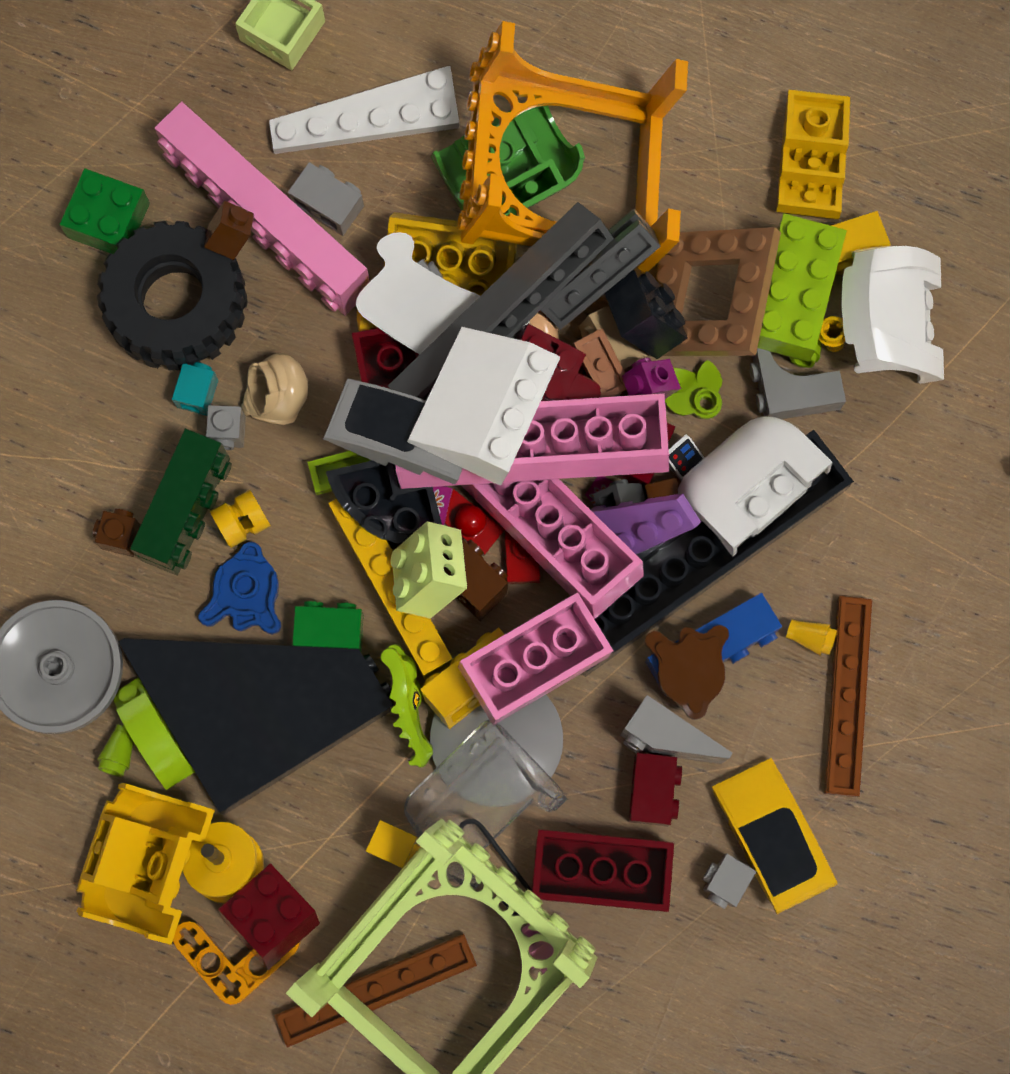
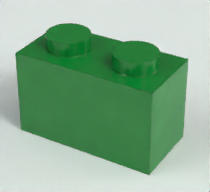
M306 601L304 606H295L292 646L359 649L362 652L364 614L362 609H356V604L337 603L336 608L323 607L324 603Z

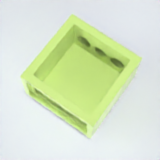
M251 0L235 23L241 42L292 71L325 23L322 4L315 0H298L312 8L309 11L291 0Z
M427 521L392 552L390 562L393 567V594L396 599V611L431 619L467 589L460 529ZM443 553L448 555L449 560L443 556ZM444 567L451 571V576L445 573Z

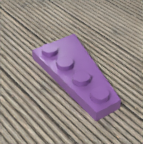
M684 494L650 498L639 503H633L632 501L623 502L618 506L606 507L605 505L596 506L591 509L635 554L692 530L701 523Z

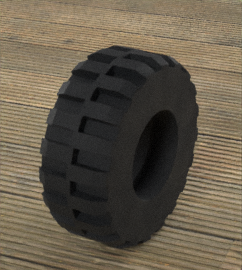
M166 221L154 223L155 227L145 229L142 226L134 230L135 235L128 240L124 237L116 244L118 249L114 255L108 254L103 263L106 271L105 273H100L97 285L101 292L97 295V301L106 327L119 346L123 347L128 355L135 360H144L147 366L158 369L160 365H166L168 370L175 371L180 370L183 363L193 366L194 363H201V360L209 356L213 360L221 354L219 349L224 344L227 346L231 345L236 338L235 329L241 328L245 319L243 309L247 307V294L245 291V281L236 258L232 260L204 247L207 234L206 228L196 226L193 229L188 222L176 221L175 225H168ZM170 273H186L198 278L202 285V294L197 305L189 313L171 320L158 319L148 314L144 307L145 296L150 286L157 279Z

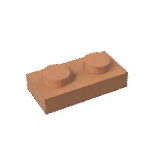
M603 329L571 344L572 347L586 354L582 366L588 378L600 385V398L613 397L626 390L622 375L625 372Z

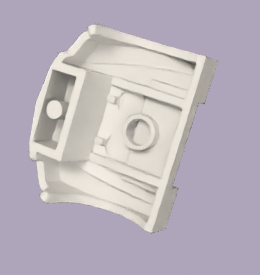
M880 246L852 251L853 264L844 269L842 317L845 341L847 344H854L858 363L855 364L854 371L856 373L886 370L907 371L918 374L917 380L920 384L944 380L943 349L931 344V340L934 338V328L930 322L933 297L929 290L941 288L940 257L927 250L910 246Z

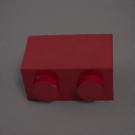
M636 753L634 757L628 822L668 827L671 825L672 819L677 820L679 799H674V788L681 785L682 766L677 765V757Z

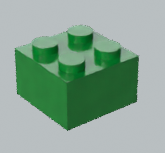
M84 168L59 225L67 238L114 255L118 249L116 244L124 237L128 240L135 235L134 230L140 228L150 202L144 189Z

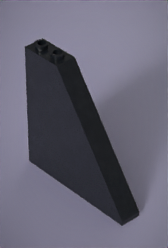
M123 638L118 641L218 812L223 815L390 713L391 708L394 707L391 702L393 700L390 699V686L387 682L379 683L374 673L379 671L377 665L369 653L363 657L359 649Z

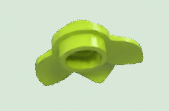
M706 360L699 368L697 374L685 369L674 368L681 389L665 399V404L673 413L681 416L694 414L700 419H711L717 416L722 408V399L718 393L722 385V377L717 367L711 361ZM700 401H710L711 407L708 409L702 408Z

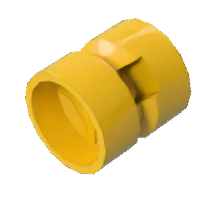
M250 489L236 496L234 504L224 503L210 511L230 548L247 540L249 532L256 535L271 526ZM240 516H245L243 520H239Z

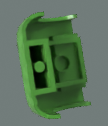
M539 106L519 114L510 122L502 136L499 158L502 174L509 189L526 208H530L573 183L582 171L585 156L580 143L573 146L563 136L552 117L549 107ZM494 119L492 125L499 126V119ZM465 135L454 141L452 145L439 152L436 150L431 155V159L461 210H463L464 200L460 199V188L463 180H466V170L462 169V161L469 145V140H465ZM489 147V152L495 153L494 149ZM502 195V205H503V203H504V196ZM510 207L508 211L504 214L508 216V214L511 212L512 214L517 215V212L514 208Z

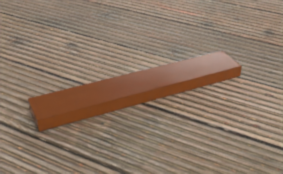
M839 596L837 601V635L834 645L824 794L860 797L872 599Z
M462 934L344 986L373 1011L477 966L465 934ZM328 1003L313 1017L306 1013L299 1005L274 1015L287 1048L348 1022Z

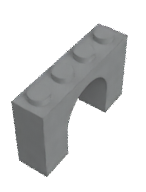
M757 348L756 355H752L753 363H750V375L752 381L758 383L759 394H756V405L758 412L763 413L764 416L787 419L841 410L845 404L846 398L840 371L798 376L780 368L774 361L770 351Z

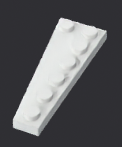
M450 66L269 120L274 154L460 128Z

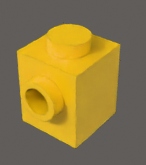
M380 820L366 852L403 868L421 846L417 845L418 837Z

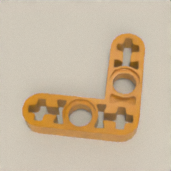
M188 921L179 924L173 938L176 948L221 1001L230 1005L244 1001L292 958L301 945L300 941L277 964L267 970L265 974L258 976L250 970V961L255 957L252 952L234 965L206 930L196 922ZM184 929L188 931L195 929L197 931L194 939L200 946L205 941L209 944V947L201 950L195 959L191 953L197 951V949L191 943L183 944L181 942L184 938L182 933ZM211 952L219 956L221 963L219 969L214 973L206 972L202 967L203 957ZM227 966L231 970V973L225 975L232 983L239 981L241 983L238 989L240 992L238 998L235 995L228 997L225 994L228 986L223 980H220L217 985L213 981L214 978L223 974Z

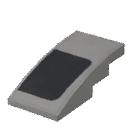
M352 379L346 380L323 440L384 466L390 462L418 475H421L424 471L454 485L459 480L463 469L407 442L426 400L385 387Z

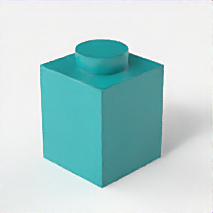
M199 362L194 363L193 366L183 363L172 397V401L177 408L208 416V405L212 403L219 381L215 372L212 371V367Z

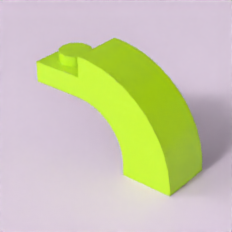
M138 677L120 688L113 699L117 707L116 711L139 752L163 787L167 790L195 773L140 678Z

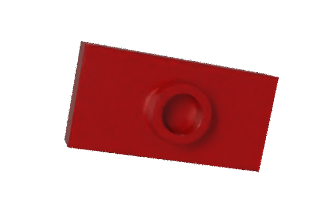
M505 530L508 584L540 583L539 563Z

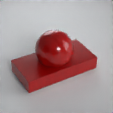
M453 489L444 525L460 529L462 539L466 543L469 540L476 543L484 552V556L505 529L488 517L481 508L473 505Z

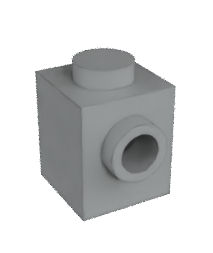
M208 405L206 437L221 442L225 450H233L234 447L244 448L246 416L242 408L237 406Z
M724 854L718 865L713 862L711 863L702 879L707 882L703 889L710 894L707 899L722 909H726L727 905L737 907L757 871L729 854Z

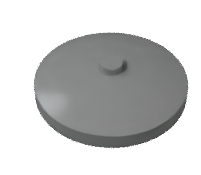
M43 601L21 609L11 616L0 628V710L10 720L34 732L64 734L89 725L110 706L121 683L123 672L122 652L110 626L95 612L70 601Z
M547 695L542 696L494 726L481 705L451 729H448L435 713L430 731V743L433 747L432 758L445 783L466 800L490 807L517 804L538 793L556 771L563 748L561 720L555 706Z

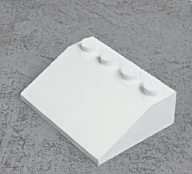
M461 327L407 442L501 486L511 469L560 360V356L527 341Z

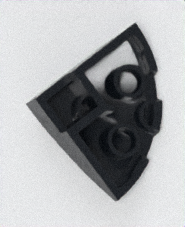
M371 460L326 471L330 487L342 508L362 528L382 540L402 544L427 521L442 525L433 487L401 489L395 464L388 462L384 466Z

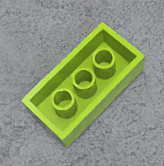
M784 213L778 226L781 235L757 348L809 362L816 350L847 230Z

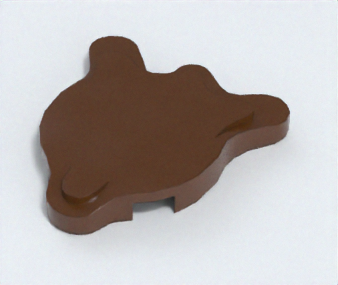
M714 626L704 634L685 627L680 631V639L677 643L670 641L658 631H652L645 637L646 647L654 654L658 662L660 688L692 720H698L705 716L708 705L720 693L724 685L725 666L722 660V649L729 637L728 629L725 626Z

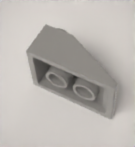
M648 695L620 735L625 738L623 744L635 753L644 751L647 754L716 764L724 763L732 755L731 751Z

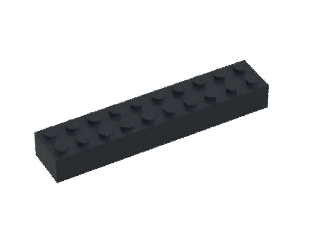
M812 430L805 436L832 461L830 472L828 474L822 472L812 481L811 487L806 490L804 495L758 535L756 534L754 537L750 535L737 547V553L734 556L728 552L717 535L703 521L694 529L637 554L643 561L644 576L594 619L614 651L607 659L583 672L582 674L585 677L844 493L854 481L815 430Z

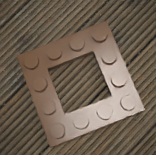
M767 227L680 232L679 242L659 261L655 280L661 285L665 283L671 288L675 295L674 305L681 314L692 266L739 264L728 320L685 321L683 327L688 339L663 356L756 355L781 235L778 229Z

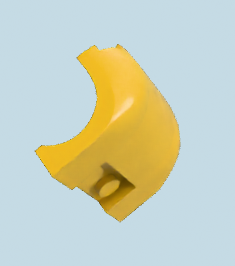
M121 783L118 784L120 791L113 802L106 800L76 890L82 892L81 908L78 907L76 912L81 917L142 934L144 938L172 945L182 911L171 907V904L180 889L179 879L184 865L187 864L190 858L192 840L201 843L205 842L215 810L130 784Z

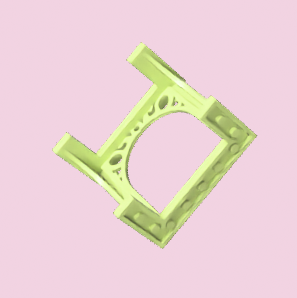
M440 819L424 831L416 841L421 846L321 964H315L286 992L311 1017L327 1003L331 1005L405 1074L441 1073L351 993L344 984L401 917L415 905L427 899L444 895L466 896L483 902L494 909L510 926L521 953V980L514 1000L451 1074H494L572 983H575L579 988L586 983L598 958L594 954L596 949L589 941L582 936L578 939L567 930L569 925L562 917L556 913L550 915L541 907L543 904L542 900L529 889L524 892L515 884L516 877L505 867L501 866L498 869L488 860L491 857L490 854L479 844L474 843L471 845L462 837L464 831L451 820L445 822L443 819ZM452 862L460 863L464 869V881L458 887L450 884L447 878V868ZM438 871V879L441 886L439 888H432L428 883L436 879L433 874ZM473 874L478 884L483 882L484 887L480 891L475 890L470 885ZM420 889H422V892H423V893H422V894H419V895H416L417 892H418ZM501 901L509 905L507 910L500 909L499 903ZM514 911H516L519 915L512 914L514 913ZM530 924L528 929L538 931L539 933L528 937L522 932V925ZM539 941L549 943L554 949L552 956L547 959H536L529 954L528 950L531 944ZM531 967L538 969L547 968L544 974L541 971L538 972L537 979H533L529 972ZM526 987H531V989L527 993H525Z

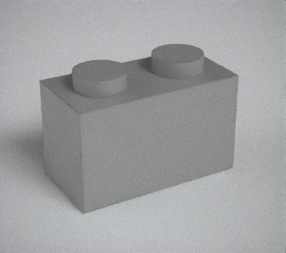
M309 162L288 191L289 198L306 214L344 236L364 207L361 191L350 182L342 183L334 178L335 175L328 168L322 165L316 167Z

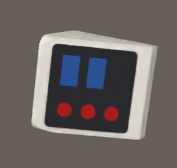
M687 434L669 449V469L680 481L694 466L704 459L702 453Z

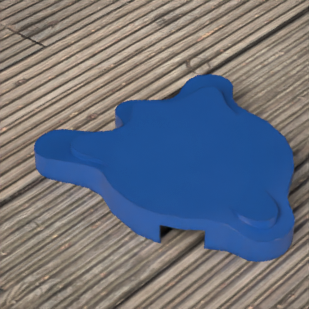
M247 542L243 544L239 552L233 555V558L219 566L213 581L211 601L198 615L199 621L204 626L212 627L226 616L233 617V627L240 632L252 626H259L267 634L271 635L277 634L281 630V622L275 611V602L279 593L278 576L274 568L264 558L262 549L257 543Z

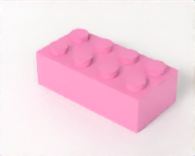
M577 592L462 659L458 668L494 726L607 659L614 650Z

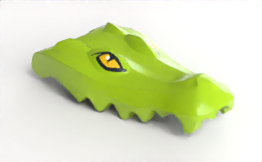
M392 644L382 652L381 660L390 669L393 680L390 699L396 701V705L391 708V712L399 715L398 720L393 723V726L402 729L399 737L408 739V747L415 751V755L411 756V760L408 761L409 765L422 768L427 765L433 755V747L424 736L420 724L418 708L422 702V693L420 691V684L416 680L417 668L412 657L407 656L400 645Z

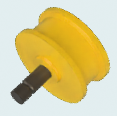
M216 822L210 824L204 843L192 840L190 858L183 867V873L190 886L203 896L217 903H226L264 869V857L256 840L242 828L228 822Z

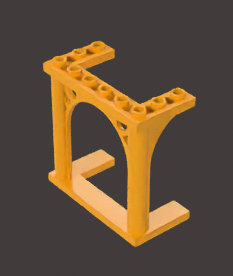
M502 21L497 31L491 32L487 47H482L479 60L473 62L470 69L469 80L474 83L473 91L470 92L468 97L467 110L471 111V120L467 122L465 128V140H469V145L462 161V169L466 170V180H463L460 188V199L464 200L463 210L459 213L457 229L462 230L461 242L474 244L478 237L532 247L557 223L533 213L514 196L502 174L499 155L502 136L514 118L535 107L560 106L640 123L635 210L655 231L661 245L660 248L637 266L643 272L649 271L679 242L681 211L668 208L658 219L663 118L687 91L688 61L676 59L648 93L558 75L539 69L522 59L514 49L515 23ZM501 95L505 97L510 103L511 112L501 111L495 105L493 96ZM525 97V103H519L518 98ZM494 117L499 119V126L492 125ZM489 147H492L495 153H490ZM502 195L504 196V203H503V205H502ZM510 207L514 208L517 212V216L512 214L511 212L508 214V216L504 214L508 211Z

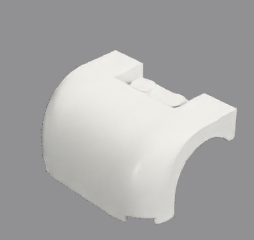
M761 416L741 426L694 466L682 478L678 487V494H684L698 518L717 535L728 552L734 556L737 553V547L750 535L754 537L764 530L804 495L806 490L811 487L812 481L822 472L828 474L831 470L832 461L791 423L776 417Z

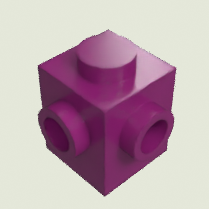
M643 358L632 364L633 369L622 375L629 396L665 393L666 399L681 389L670 359L651 361L650 358Z

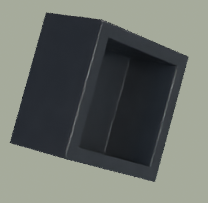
M636 267L605 292L621 337L652 357L659 359L688 339L683 327L685 325L684 317L676 309L673 302L675 300L673 291L667 284L661 285L648 271L643 272Z

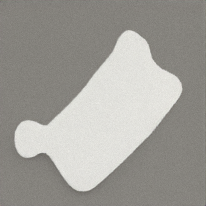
M401 232L391 233L380 239L377 244V251L384 259L385 266L359 293L356 307L364 318L420 355L480 295L458 287L413 261L414 241L412 237Z

